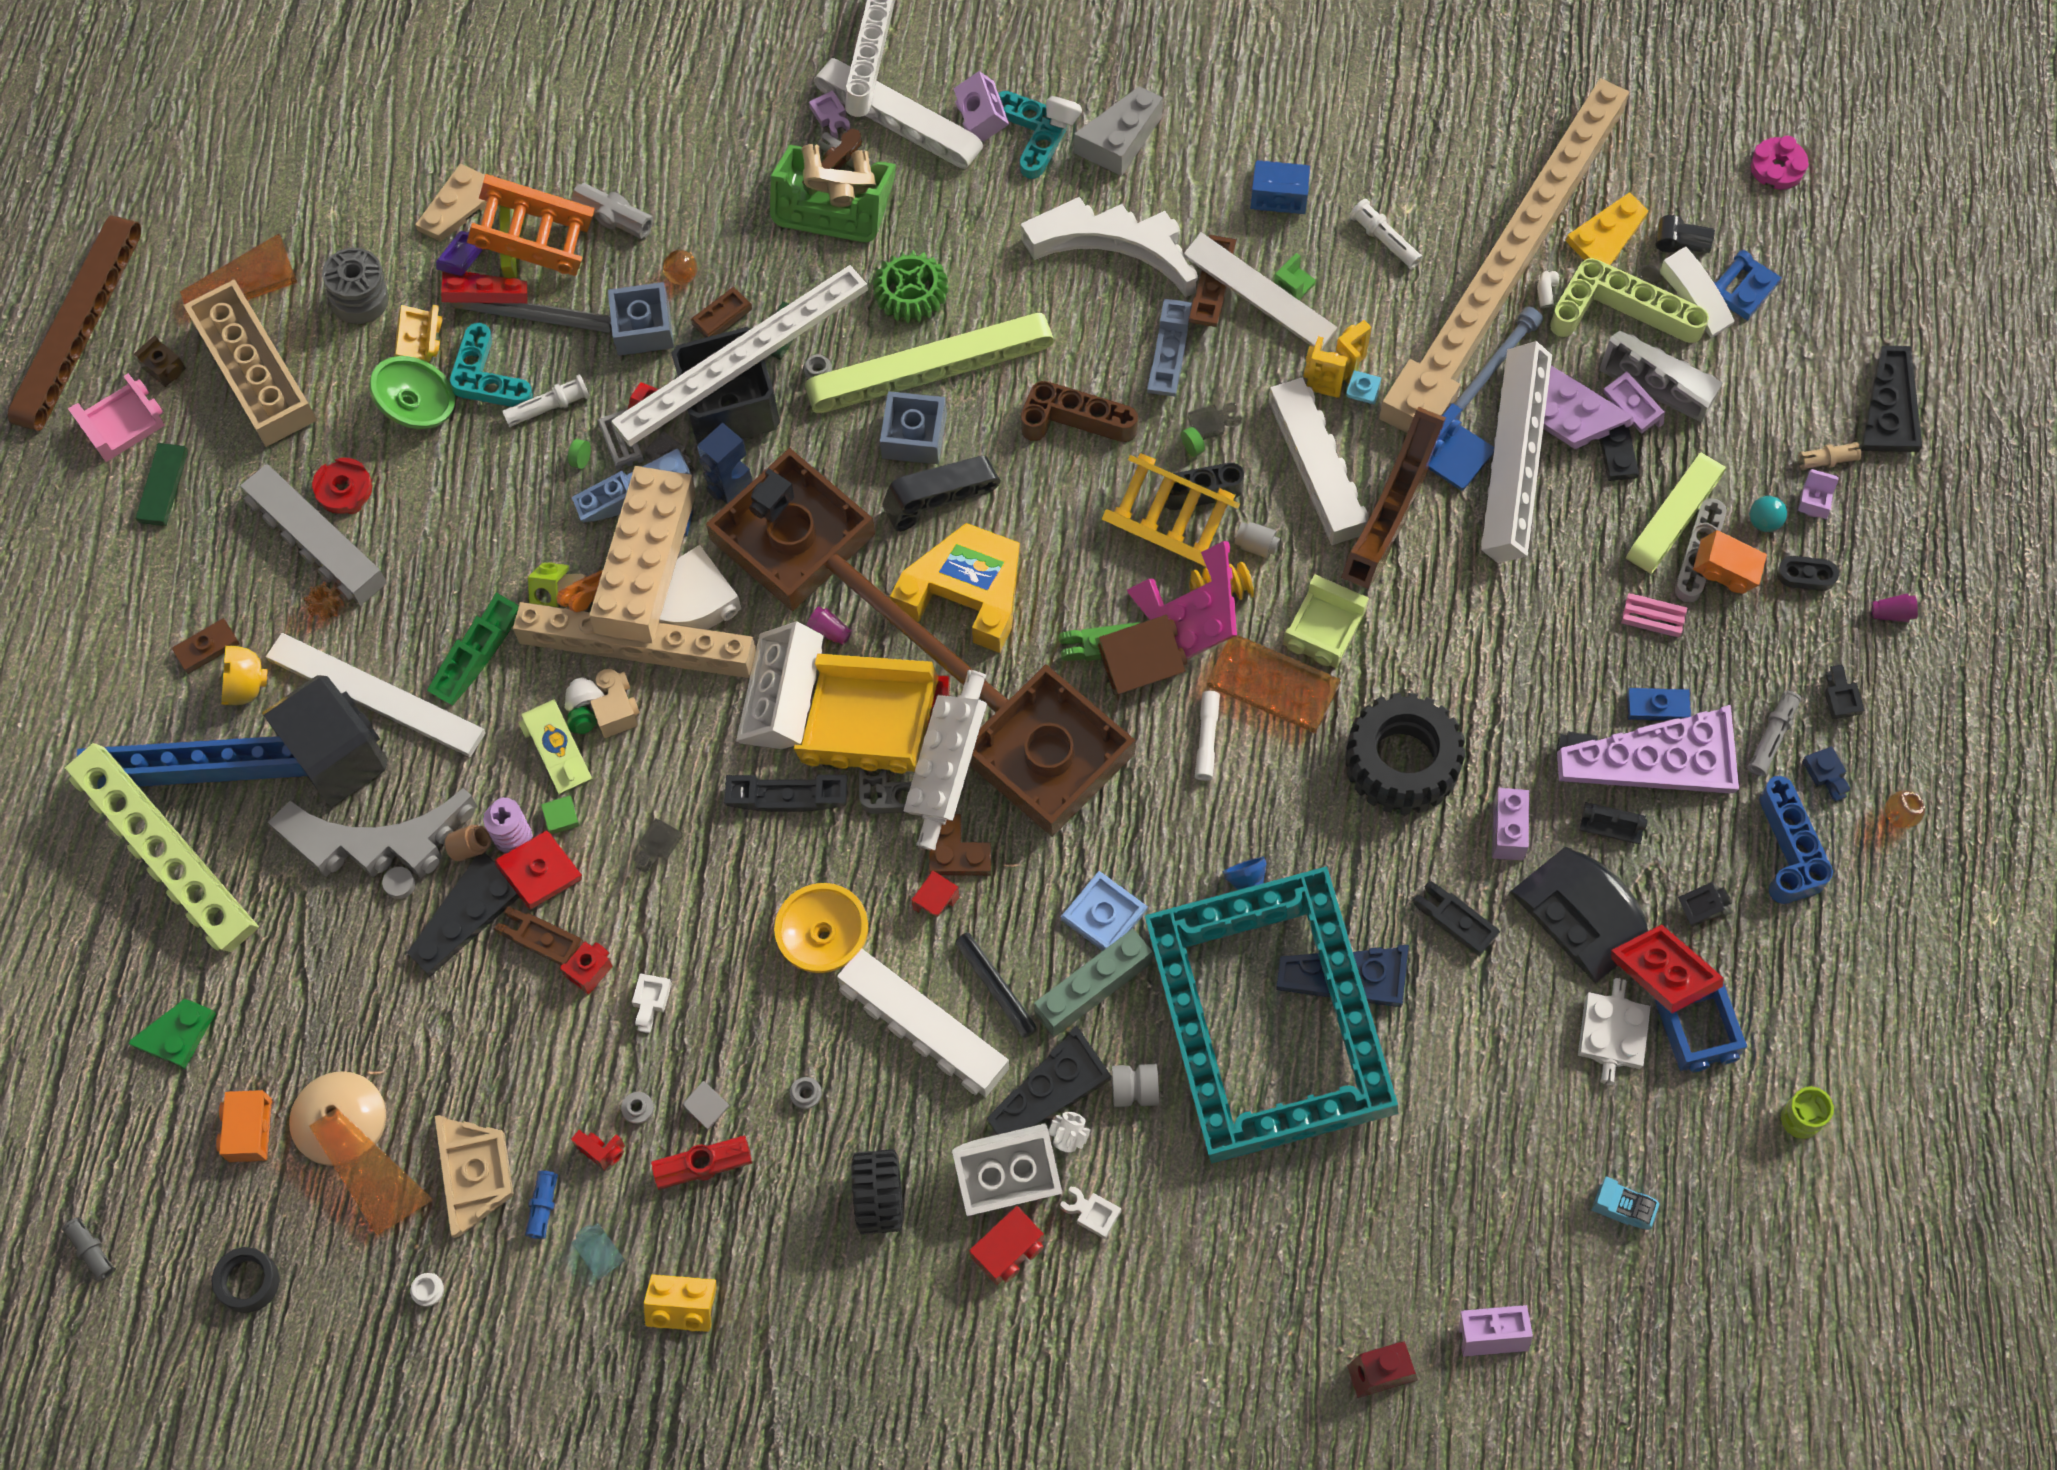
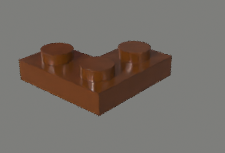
M954 814L953 821L946 820V824L942 825L936 850H930L929 874L934 871L939 875L991 876V842H961V814Z

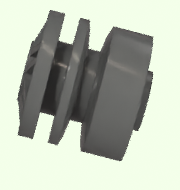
M362 248L339 250L327 259L323 266L322 278L333 313L341 320L355 324L367 323L382 315L388 306L389 294L379 259L372 252Z

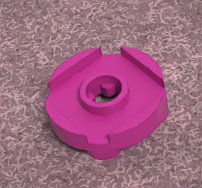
M1786 135L1782 138H1769L1755 147L1750 168L1753 176L1763 185L1767 182L1775 185L1774 189L1784 190L1800 183L1809 163L1805 150L1797 144L1796 139ZM1781 160L1785 164L1784 167H1781L1780 164H1774L1773 162Z

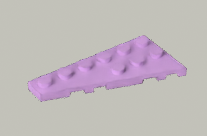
M1731 705L1711 712H1700L1695 716L1684 719L1677 718L1638 728L1633 732L1618 733L1609 738L1597 741L1590 740L1563 747L1557 752L1559 781L1732 794L1739 790Z

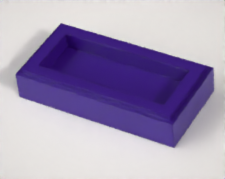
M460 230L437 259L436 269L463 276L483 249L466 243L469 232Z

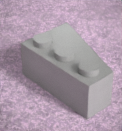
M1140 86L1074 133V153L1122 176L1161 120L1163 97Z

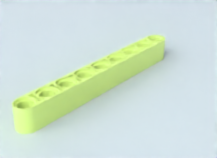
M1035 313L817 375L808 379L804 386L813 412L826 413L888 395V391H903L1049 348L1054 343V338L1045 315Z

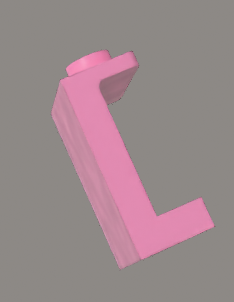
M129 373L124 375L127 381L126 386L84 411L79 403L68 408L105 462L165 426L159 416L164 412L154 398L150 401L146 398L149 392L140 379L134 381Z

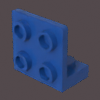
M1257 160L1255 162L1250 209L1306 214L1310 166Z
M1452 403L1442 415L1446 417V420L1430 459L1428 469L1463 491L1492 457L1495 447L1461 426L1462 422L1459 420L1462 409Z

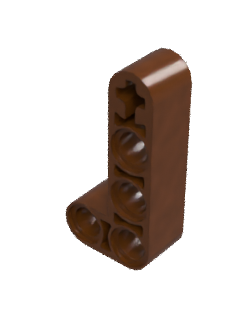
M1039 381L1032 386L1021 412L1022 435L1030 441H1038L1044 438L1051 421L1120 442H1129L1137 435L1138 414L1134 408L1049 381ZM1040 398H1048V400H1045V401H1041V400H1039V399H1040ZM1067 406H1074V407H1076V408H1074V409H1067V408H1065V407H1067ZM1095 414H1101V415H1103V416H1102V417H1094L1093 415H1095ZM1037 421V422H1039V423H1038V424H1030L1029 422Z

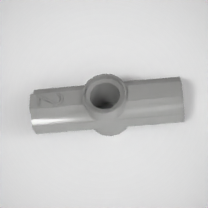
M586 183L578 184L573 190L571 201L595 208L593 215L604 227L608 229L618 227L640 239L646 238L651 232L654 223L653 216L631 206L620 194L610 192L608 195Z

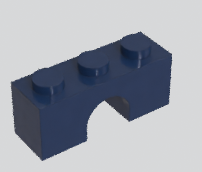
M722 423L697 445L700 455L699 462L703 466V476L708 485L706 487L707 491L714 499H722L728 504L753 481L750 469L740 461L747 455L744 441Z

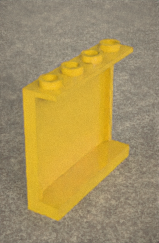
M817 653L815 665L819 671V677L802 745L794 744L793 748L801 763L808 766H818L819 764L832 765L840 769H846L848 766L861 767L867 771L885 769L900 774L906 771L915 772L938 681V674L933 663L930 661Z

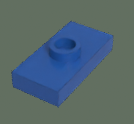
M1629 688L1627 691L1628 720L1669 721L1677 718L1691 717L1689 689Z

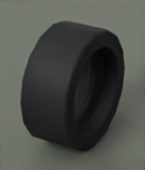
M241 1247L233 1249L221 1257L214 1267L211 1282L213 1292L221 1303L235 1312L251 1313L262 1309L271 1302L278 1291L280 1277L278 1268L270 1257L256 1248ZM242 1262H256L264 1270L265 1276L259 1291L247 1299H239L232 1296L227 1287L228 1277L232 1270Z

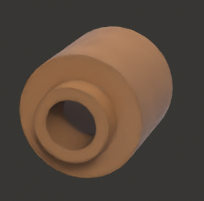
M470 825L451 832L445 839V848L448 855L458 862L483 854L491 844V837L487 829L478 825Z

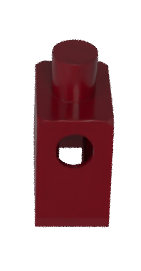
M1405 1341L1362 1353L1347 1365L1357 1398L1418 1381ZM1361 1369H1363L1365 1380L1363 1378Z

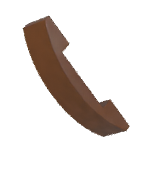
M1209 235L1210 239L1234 255L1237 239ZM1203 270L1201 271L1196 296L1193 300L1189 323L1217 327L1227 287Z

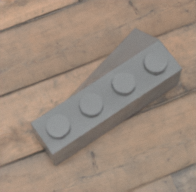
M1618 331L1610 338L1599 371L1615 379L1627 371L1650 397L1701 423L1716 400L1723 384L1713 375L1703 373L1690 366L1689 363L1678 360L1666 354L1660 348L1652 347L1640 341L1636 336L1622 331Z

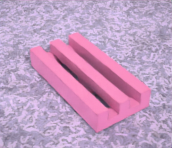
M1628 593L1621 623L1680 638L1687 607ZM1630 613H1634V614L1646 616L1648 619H1644V618L1632 616V615H1629V614H1630ZM1662 620V621L1674 623V624H1676V626H1672V625H1668V624H1664V623H1660V622H1656V621Z

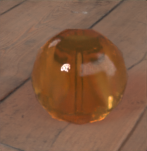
M681 249L671 252L665 258L662 266L664 276L668 281L676 285H685L691 282L696 277L698 270L697 260L694 256Z
M1901 790L1889 796L1885 804V813L1888 821L1895 827L1908 829L1917 826L1922 821L1925 815V805L1922 798L1915 792Z

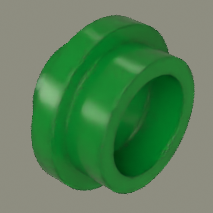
M588 707L575 708L568 714L567 726L573 733H588L597 723L595 713Z

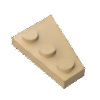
M460 163L415 224L417 231L441 242L467 222L466 218L478 209L480 211L484 210L487 201L479 199L485 175Z

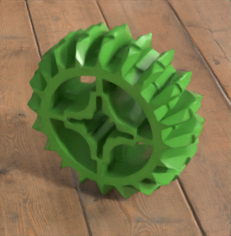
M914 250L907 256L901 251L899 258L891 255L890 263L882 261L881 269H876V278L873 281V294L880 310L884 309L887 317L894 314L896 321L904 317L907 323L910 322L911 318H916L920 323L921 316L924 315L930 319L932 311L939 313L940 304H945L946 295L949 291L948 277L944 273L942 265L937 264L934 257L927 259L925 252L920 256H916ZM927 280L932 283L929 291L925 289V282ZM892 283L896 285V292L894 294L889 290Z

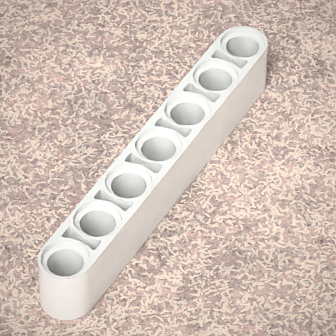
M867 0L846 85L845 110L852 116H865L870 110L895 0Z
M831 58L816 75L814 83L824 94L834 91L839 101L845 105L846 85L851 67L835 58ZM876 81L870 110L865 115L866 117L962 169H966L983 149L981 140L973 133Z

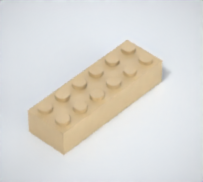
M235 279L183 305L265 447L317 421L306 398Z
M639 466L634 467L589 614L594 634L653 643L696 496L691 474Z

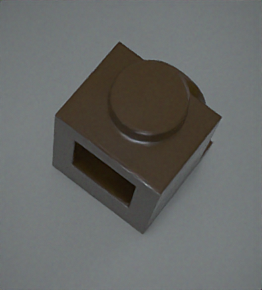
M155 335L134 353L142 369L164 387L176 380L186 369L180 357L160 342Z

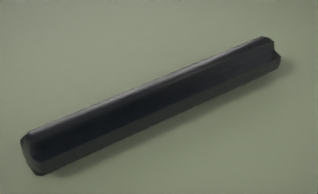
M969 932L959 936L956 939V945L1023 1038L1032 1035L1036 1031L1035 1023Z

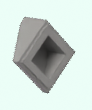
M704 1081L682 1104L685 1111L707 1130L730 1107Z

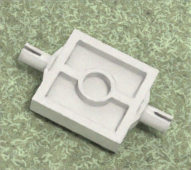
M1620 978L1613 979L1611 996L1590 992L1585 996L1578 1056L1591 1058L1603 1064L1600 1082L1603 1084L1607 1082L1608 1085L1614 1084L1616 1067L1627 1066L1636 1069L1643 1067L1651 1007L1625 999L1627 981L1624 979L1621 981Z

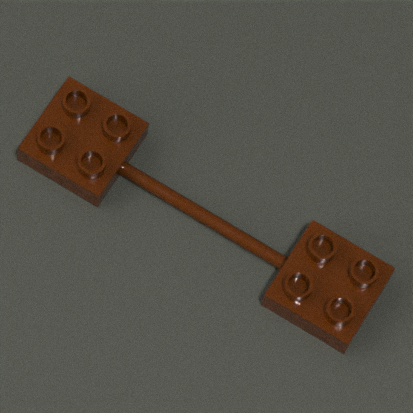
M791 448L786 450L768 467L792 483L795 497L773 523L764 517L762 519L756 517L749 509V506L752 504V492L757 484L763 483L766 480V470L706 523L710 540L792 612L834 574L962 685L965 683L967 670H973L847 562L875 535L873 518ZM1046 664L1009 700L984 680L979 699L986 702L987 706L995 714L979 729L969 766L1053 837L1135 755L1136 740Z

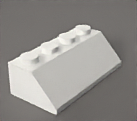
M797 621L759 634L736 738L737 742L776 749H785L794 746V744H801L805 733L804 727L807 713L811 706L812 689L816 681L817 667L815 661L817 653H822L821 646L824 635Z

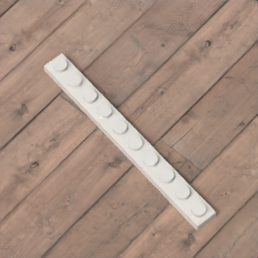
M851 265L847 266L613 419V427L626 443L632 446L868 291L867 283Z

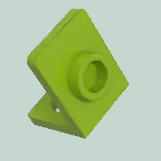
M550 562L541 563L528 576L529 603L559 608V603L556 600L558 595L557 582L570 570L569 565ZM538 588L546 589L551 595L550 602H541L536 596V590Z

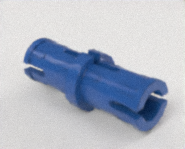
M537 1172L533 1198L529 1199L528 1203L530 1215L525 1236L534 1239H546L550 1212L555 1207L553 1197L558 1174H554V1172Z

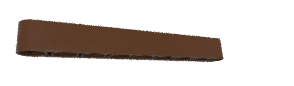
M113 215L106 219L8 409L9 423L35 431H40L44 428L140 240L142 231L139 222Z

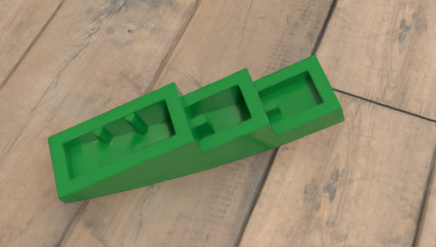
M496 592L482 617H475L462 641L458 639L455 641L427 691L453 706L477 678L514 625L519 605Z

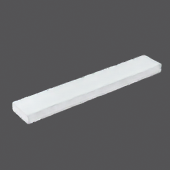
M1202 232L1199 233L1184 253L1186 259L1309 345L1315 346L1318 336L1324 337L1323 349L1337 331V327Z

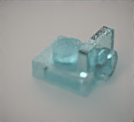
M599 1223L594 1226L588 1225L576 1234V1239L572 1242V1245L598 1280L625 1261Z

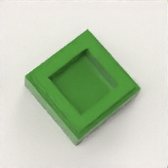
M571 795L541 804L547 828L551 835L580 826Z

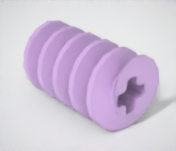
M501 797L494 801L485 811L483 818L484 826L495 846L500 851L508 853L532 839L531 828L519 805L514 800Z

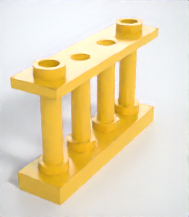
M1140 453L1138 458L1130 455L1128 460L1138 464L1120 507L1116 506L1115 511L1106 509L1102 520L1206 566L1201 552L1209 548L1227 506L1239 508L1240 503L1234 501L1235 494L1219 488L1217 493L1155 466L1156 459ZM1148 470L1164 476L1146 519L1142 518L1141 523L1130 519L1132 516L1130 511ZM1176 481L1191 489L1172 531L1169 530L1166 535L1157 531L1159 525L1156 523ZM1203 493L1217 501L1199 542H1195L1192 547L1183 543L1185 537L1182 535L1199 497Z

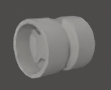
M1140 1064L1136 1071H1133L1130 1066L1126 1065L1112 1066L1113 1106L1128 1107L1133 1104L1134 1100H1137L1140 1106H1159L1157 1064Z

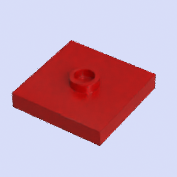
M548 830L495 859L496 867L529 910L582 880V874Z

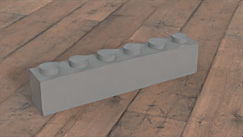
M268 464L264 465L240 485L246 495L243 498L245 503L254 512L259 509L263 513V520L272 529L278 527L282 531L280 535L291 547L296 544L301 549L299 553L310 565L315 562L320 567L318 569L319 573L326 581L330 583L334 580L339 585L337 587L338 591L345 599L349 601L353 598L361 606L387 584L380 569Z

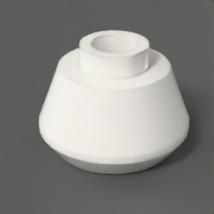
M1051 96L1046 100L1047 117L1051 118V125L1066 129L1067 124L1073 125L1082 113L1081 106L1075 102L1057 96Z
M586 678L575 679L566 689L565 709L570 713L573 709L584 706L594 712L590 701L605 695L593 681Z

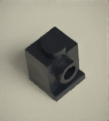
M768 468L765 471L766 480L763 483L757 484L752 492V504L749 506V509L756 517L760 519L764 517L773 523L795 497L792 483Z

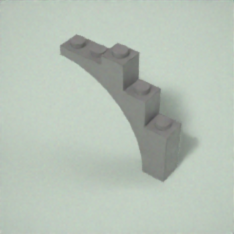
M462 788L439 807L403 823L382 827H349L330 823L313 816L289 801L268 823L278 836L324 877H327L331 872L339 870L344 860L349 856L372 878L378 873L386 871L391 865L392 859L397 857L421 879L426 873H431L439 865L442 855L437 847L445 843L449 833L453 832L461 823L468 821L478 806L472 795Z

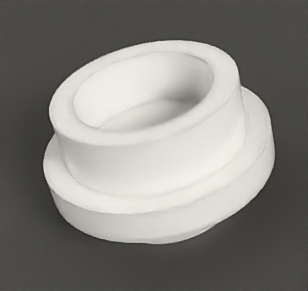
M424 1273L416 1277L410 1288L412 1299L418 1305L424 1307L436 1304L444 1293L442 1280L432 1273Z

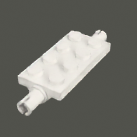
M967 670L961 695L957 697L938 695L933 707L930 723L924 737L922 750L903 810L912 815L922 816V819H924L916 846L927 850H936L942 825L946 824V820L953 821L987 705L986 702L979 700L983 683L986 679V675L981 672Z

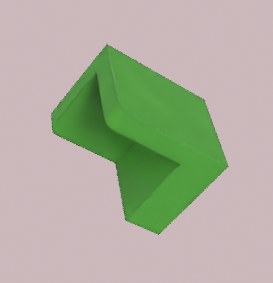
M1296 253L1275 273L1274 283L1300 300L1315 285L1316 280L1300 268L1301 256Z

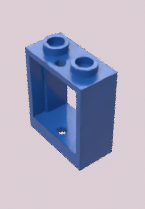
M1724 982L1722 988L1691 1004L1714 998L1730 1043L1691 1053L1677 1012L1671 1013L1655 999L1680 1071L1690 1069L1692 1073L1709 1068L1711 1063L1721 1061L1722 1065L1734 1063L1740 1060V1056L1747 1048Z

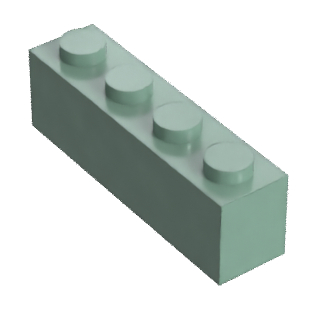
M1132 928L1034 1002L1036 1017L1050 1034L1056 1037L1151 965L1153 951Z

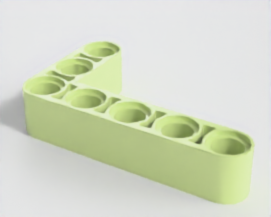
M1588 258L1580 264L1558 301L1550 327L1557 336L1568 337L1572 335L1594 299L1682 341L1695 343L1702 338L1709 316L1706 310L1698 305L1598 259Z

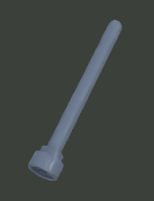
M1525 307L1518 316V326L1454 403L1462 411L1506 359L1507 349L1514 348L1526 333L1535 331L1543 322L1542 315L1532 307Z

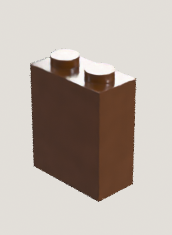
M1167 614L1095 638L1113 695L1186 672L1184 665H1187V658L1183 648H1178L1175 640V637L1178 636L1177 628L1173 619H1168Z

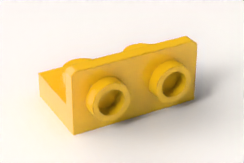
M1318 336L1315 346H1309L1303 378L1308 379L1307 387L1310 386L1313 392L1339 398L1348 357L1340 356L1335 352L1322 351L1324 337Z

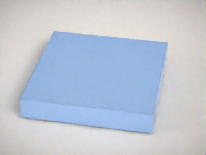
M1098 871L1062 914L1061 921L1103 951L1134 928L1147 912L1148 906Z

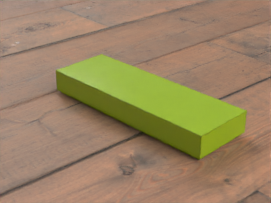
M499 205L500 231L508 233L514 210ZM500 253V263L504 278L517 279L516 258Z

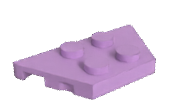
M1551 366L1544 430L1577 449L1588 444L1593 439H1600L1610 435L1609 430L1621 425L1629 427L1634 423V418L1631 414Z

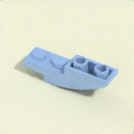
M678 448L643 466L690 474L684 457ZM620 471L574 495L572 500L581 521L585 523L620 515L633 472L626 475L623 471Z

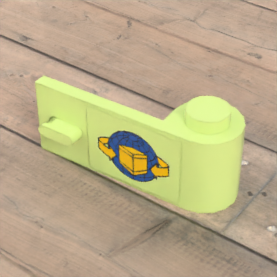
M555 699L521 714L523 720L518 723L525 738L532 736L559 794L592 779Z

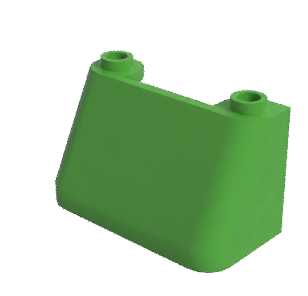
M789 145L771 174L770 216L773 222L778 226L859 242L873 241L879 232L895 179L896 164L886 162L873 163L870 167L875 177V188H868L866 193L855 194V198L849 206L835 207L831 205L828 193L817 191L813 196H810L804 190L802 181L804 180L803 170L805 167L802 147Z

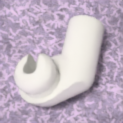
M1544 271L1540 274L1537 285L1540 308L1554 306L1551 286H1557L1559 283V275L1556 271Z

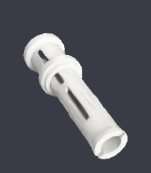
M1363 199L1352 209L1349 215L1350 219L1353 221L1357 220L1366 229V234L1369 236H1376L1410 270L1414 269L1422 261L1423 256L1387 224L1386 216L1384 214L1379 215L1370 206V201Z
M579 374L576 376V379L563 385L557 383L552 387L551 391L514 407L502 410L509 427H512L557 407L565 409L568 407V404L581 398L589 399L590 395Z

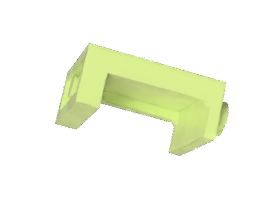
M1314 574L1309 585V591L1290 628H1287L1284 633L1283 645L1296 654H1305L1314 658L1317 663L1323 666L1337 668L1366 612L1369 598Z

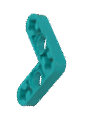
M1001 91L998 94L1002 105H1005L1006 102L1010 103V105L1003 107L1007 120L1034 131L1020 157V172L1026 178H1038L1044 173L1066 129L1050 125L1051 118L1047 117L1045 104L1010 91ZM1027 110H1034L1037 112V115L1034 118H1026L1023 116V113ZM1040 140H1048L1051 145L1047 148H1040L1036 143ZM1034 155L1037 156V165H1032V167H1028L1027 164L1031 165L1035 159Z
M474 323L467 327L450 376L453 393L461 398L514 407L532 399V388L526 380L483 372L492 344L491 331L487 325L482 323ZM478 335H483V337L479 338L478 347H476L474 338H477ZM468 356L479 358L478 362L472 365L463 362ZM464 380H468V382H466L464 386H459V384H462ZM488 384L499 386L496 392L488 393L484 391L485 386ZM519 391H524V393H521L519 397L515 396V394H518Z

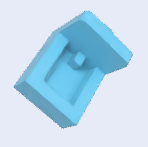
M1354 370L1346 396L1375 405L1382 378Z

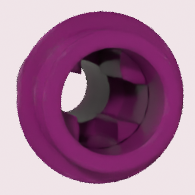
M1908 593L1872 601V618L1909 623L1910 620L1917 619L1918 617L1917 598L1915 595L1909 596Z
M818 606L806 624L807 627L824 635V638L844 645L852 634V630L827 607L823 609Z

